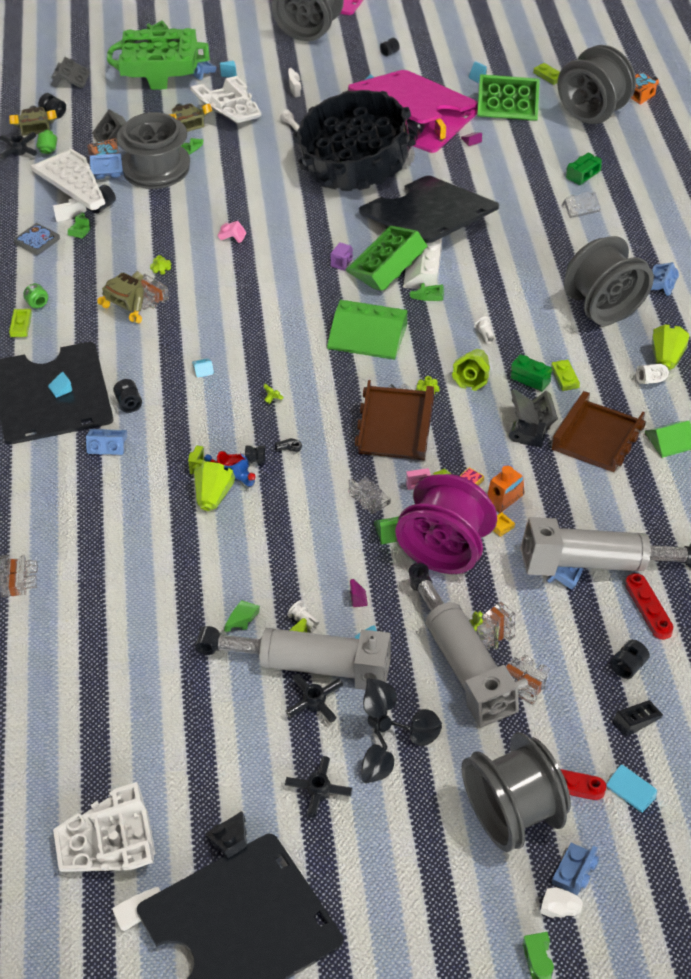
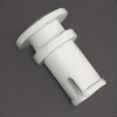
M483 316L475 321L474 326L482 333L485 342L491 344L490 338L495 341L496 337L491 330L490 318Z
M297 601L289 609L288 617H294L296 621L306 618L307 628L310 631H314V628L318 627L320 621L307 612L306 607H302V601Z

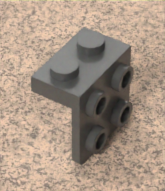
M64 57L61 63L58 62L51 76L53 79L51 85L57 87L60 79L64 78L74 85L83 88L90 71L72 59Z
M515 389L511 391L512 402L516 409L515 414L520 420H525L532 425H538L539 422L546 423V428L558 420L551 393L548 391H544L533 401Z

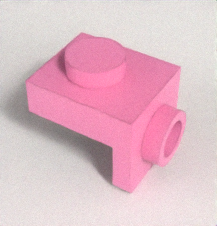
M239 221L223 224L217 236L220 240L233 236L240 243L244 239L246 231Z
M429 468L406 471L407 489H414L421 479L430 476Z

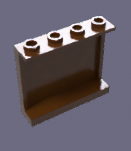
M368 380L367 387L363 388L365 402L361 403L360 407L362 419L358 420L357 429L360 430L359 436L356 435L355 446L358 447V453L425 460L434 402V386H427L426 391L371 386V380Z
M583 391L554 434L552 450L615 472L618 466H622L625 454L628 455L630 453L632 443H636L639 431L644 430L646 420H644L645 412L642 411L639 418L632 417L590 402V393Z

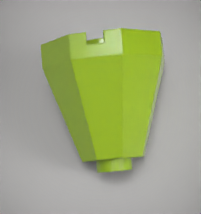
M665 324L654 328L651 343L656 364L665 365L668 371L674 369L687 349L689 333L680 326H675L673 329L670 328V325Z
M474 349L453 363L452 377L461 388L466 389L467 386L472 387L471 390L476 391L488 383L490 365L488 355L484 350Z
M206 461L202 462L201 466L199 464L195 466L194 476L198 506L204 511H211L218 507L234 484L235 475L232 469L228 468V471L224 470V465Z

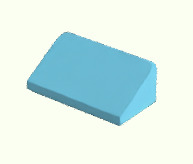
M622 764L606 784L608 789L641 813L656 799L657 789Z

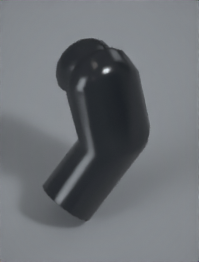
M293 438L274 443L277 452L285 449L299 452L302 449V443Z

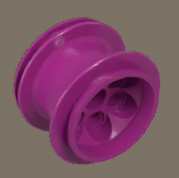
M436 474L424 477L415 485L413 491L415 504L405 508L399 515L395 530L397 541L410 558L417 563L425 564L430 570L444 574L467 572L474 567L482 556L483 543L481 538L489 535L496 527V509L488 495L477 484L464 477L453 474Z

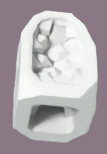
M662 364L637 366L636 380L639 384L661 382L669 375L668 368Z
M556 887L547 888L541 907V914L551 918L576 916L581 912L583 902L578 896L569 891Z

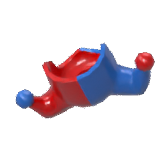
M220 451L217 455V461L213 460L209 454L204 456V461L220 463L224 465V470L228 471V468L232 469L235 479H239L246 486L254 485L255 473H249V462L243 454H227L225 451Z

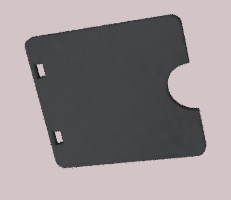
M424 176L405 185V190L408 191V194L394 199L379 197L360 206L359 213L387 226L391 225L416 230L425 243H432L497 211L499 203L436 177Z
M93 342L60 347L59 355L53 361L44 364L29 361L25 354L0 359V418L4 440L7 444L12 445L109 425L114 421L96 345ZM64 372L71 382L72 391L56 398L48 388V385L60 373ZM93 421V423L82 425V422ZM33 432H36V433H37V434H33V435H29V436H26V435H25V434L33 433Z
M270 833L248 843L246 848L230 858L222 857L141 901L137 906V915L156 947L167 943H176L183 945L192 953L194 968L187 979H289L340 949L343 945L342 933L279 839ZM282 856L288 866L281 868L276 859ZM320 913L327 924L319 926L314 917Z

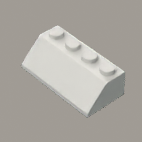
M442 238L432 243H426L427 247L423 250V253L417 256L412 261V264L406 268L403 288L419 289L422 283H425V286L438 285Z

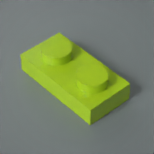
M546 63L533 68L534 74L553 85L557 84L560 73L558 70Z
M14 309L9 330L10 337H28L32 317L31 309Z
M569 359L551 362L552 371L562 391L580 388V382Z

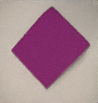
M482 132L461 136V139L468 146H472L482 142Z
M351 579L350 595L353 608L368 606L365 589L357 581Z

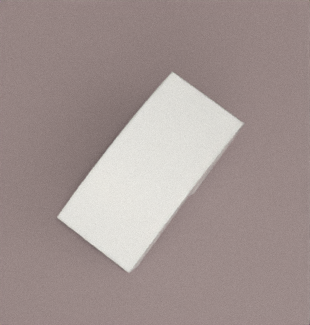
M289 68V88L293 96L297 98L301 96L300 77L297 72Z
M74 198L68 199L69 203L53 205L56 222L76 217L81 212H86V206Z
M159 887L135 895L112 908L120 929L126 931L141 921L137 915L138 904L160 892Z

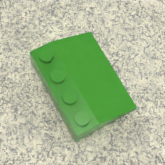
M480 74L477 116L537 121L540 79Z
M390 225L346 268V271L371 288L383 291L389 287V284L394 279L400 276L405 268L412 264V261L417 256L423 253L427 244L418 231Z
M340 299L335 312L327 349L395 360L407 328V310Z

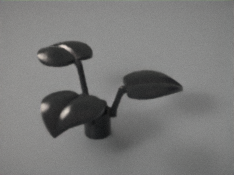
M368 678L366 681L363 707L369 715L368 724L374 728V733L378 736L383 747L374 744L366 751L361 769L362 781L364 783L382 780L389 776L394 768V756L391 752L386 751L388 747L380 732L389 730L391 725L412 730L410 734L411 742L424 746L432 743L439 736L442 729V722L439 717L429 709H422L416 712L412 718V726L392 721L387 716V710L393 709L397 703L396 691L388 683L373 678Z

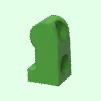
M548 932L526 935L523 938L522 946L532 979H552L554 964L546 953L550 943Z

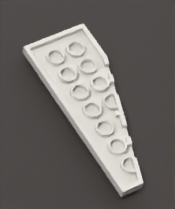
M73 149L66 150L31 165L33 172L90 210H96L105 204L86 157Z

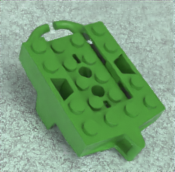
M172 28L167 30L129 29L123 31L122 40L113 44L108 49L106 57L107 62L120 71V76L146 77L151 90L167 89L168 77L194 74L198 62L210 60L208 43L197 42L196 30L191 28ZM198 49H203L204 55H198ZM116 50H122L119 60L112 59L113 52Z

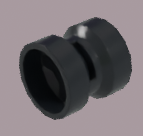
M390 38L388 41L380 44V51L386 57L400 49L396 38Z
M252 445L245 446V457L249 464L255 461L258 464H265V446H258L257 448Z

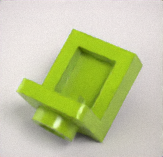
M196 445L194 451L189 454L190 474H194L197 464L201 466L202 462H204L203 446Z

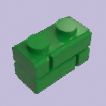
M589 152L579 156L576 161L568 164L566 168L567 179L572 182L574 181L578 185L583 184L601 171V158L594 157Z
M522 354L513 361L511 379L541 392L550 384L552 367Z

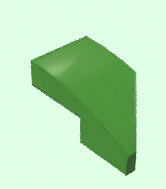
M163 20L152 26L150 23L147 24V30L169 29Z
M191 138L190 143H183L181 147L190 155L203 145L204 139Z
M84 212L75 217V224L68 229L69 236L83 238L90 231L89 219L85 218Z
M422 283L420 285L421 288L410 292V297L417 300L442 301L444 298L443 284L425 286V283Z
M241 600L228 618L224 631L230 632L231 628L234 627L241 628L242 630L247 629L248 622H251L258 615L260 606Z

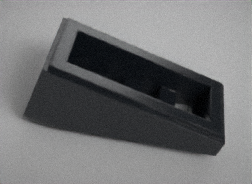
M648 700L617 711L613 724L626 737L659 720L663 714Z

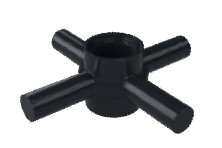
M31 132L26 137L14 135L11 138L1 135L0 140L9 144L10 147L2 152L0 157L5 159L12 153L16 156H21L25 153L35 156L37 151L28 147L27 143L36 137V133Z
M296 674L293 680L304 692L303 700L285 710L287 716L292 717L307 708L311 712L321 711L330 723L334 722L337 717L325 704L326 696L342 687V681L337 679L322 688L319 684L308 685L300 674Z
M322 756L318 772L311 774L308 780L286 777L285 786L307 789L311 797L307 816L310 818L316 817L319 802L325 800L329 793L352 796V787L330 783L326 775L330 758L327 756Z

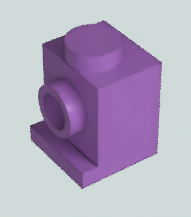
M339 242L330 253L331 267L346 271L347 264L353 259V248L351 245Z

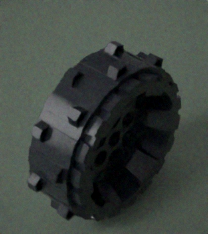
M370 90L345 91L325 99L314 107L312 106L308 109V114L302 119L298 131L293 133L294 143L299 144L302 158L298 160L300 169L307 170L311 177L318 181L322 187L334 190L336 188H340L341 191H352V189L356 188L363 190L370 188V185H379L385 182L387 177L394 176L402 169L411 146L416 145V137L414 134H409L407 119L411 117L409 107H402L394 97H390L385 91L375 92Z

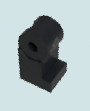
M515 421L512 424L509 438L513 442L542 448L546 435V423L539 422L538 425L526 424L523 421Z

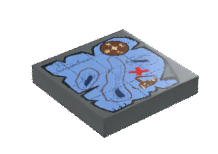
M35 223L13 240L16 245L35 255H39L60 240V235Z

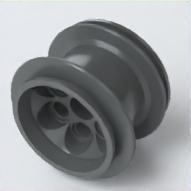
M272 0V13L276 23L286 34L300 41H314L322 37L330 29L332 21L340 15L343 9L344 0Z
M596 45L584 50L577 60L570 61L561 69L557 82L558 93L564 107L576 119L588 124H600L608 120L615 110L624 107L632 98L636 88L635 72L627 57L619 50L608 45Z
M160 112L143 113L129 119L117 133L118 145L127 152L122 158L125 179L129 183L145 189L166 188L183 180L190 169V156L181 147L187 138L185 125L171 115Z
M617 236L598 238L583 246L571 259L564 279L565 293L575 300L585 299V314L589 319L603 326L614 324L634 313L649 295L654 282L653 271L648 263L641 258H628V244L623 238Z
M516 732L512 735L510 741L511 752L491 760L482 752L475 751L471 757L465 758L461 765L464 786L472 808L487 835L504 852H510L514 848L521 849L525 843V829L543 820L555 829H562L566 824L567 814L571 809L569 790L553 755L540 740L528 737L521 732Z

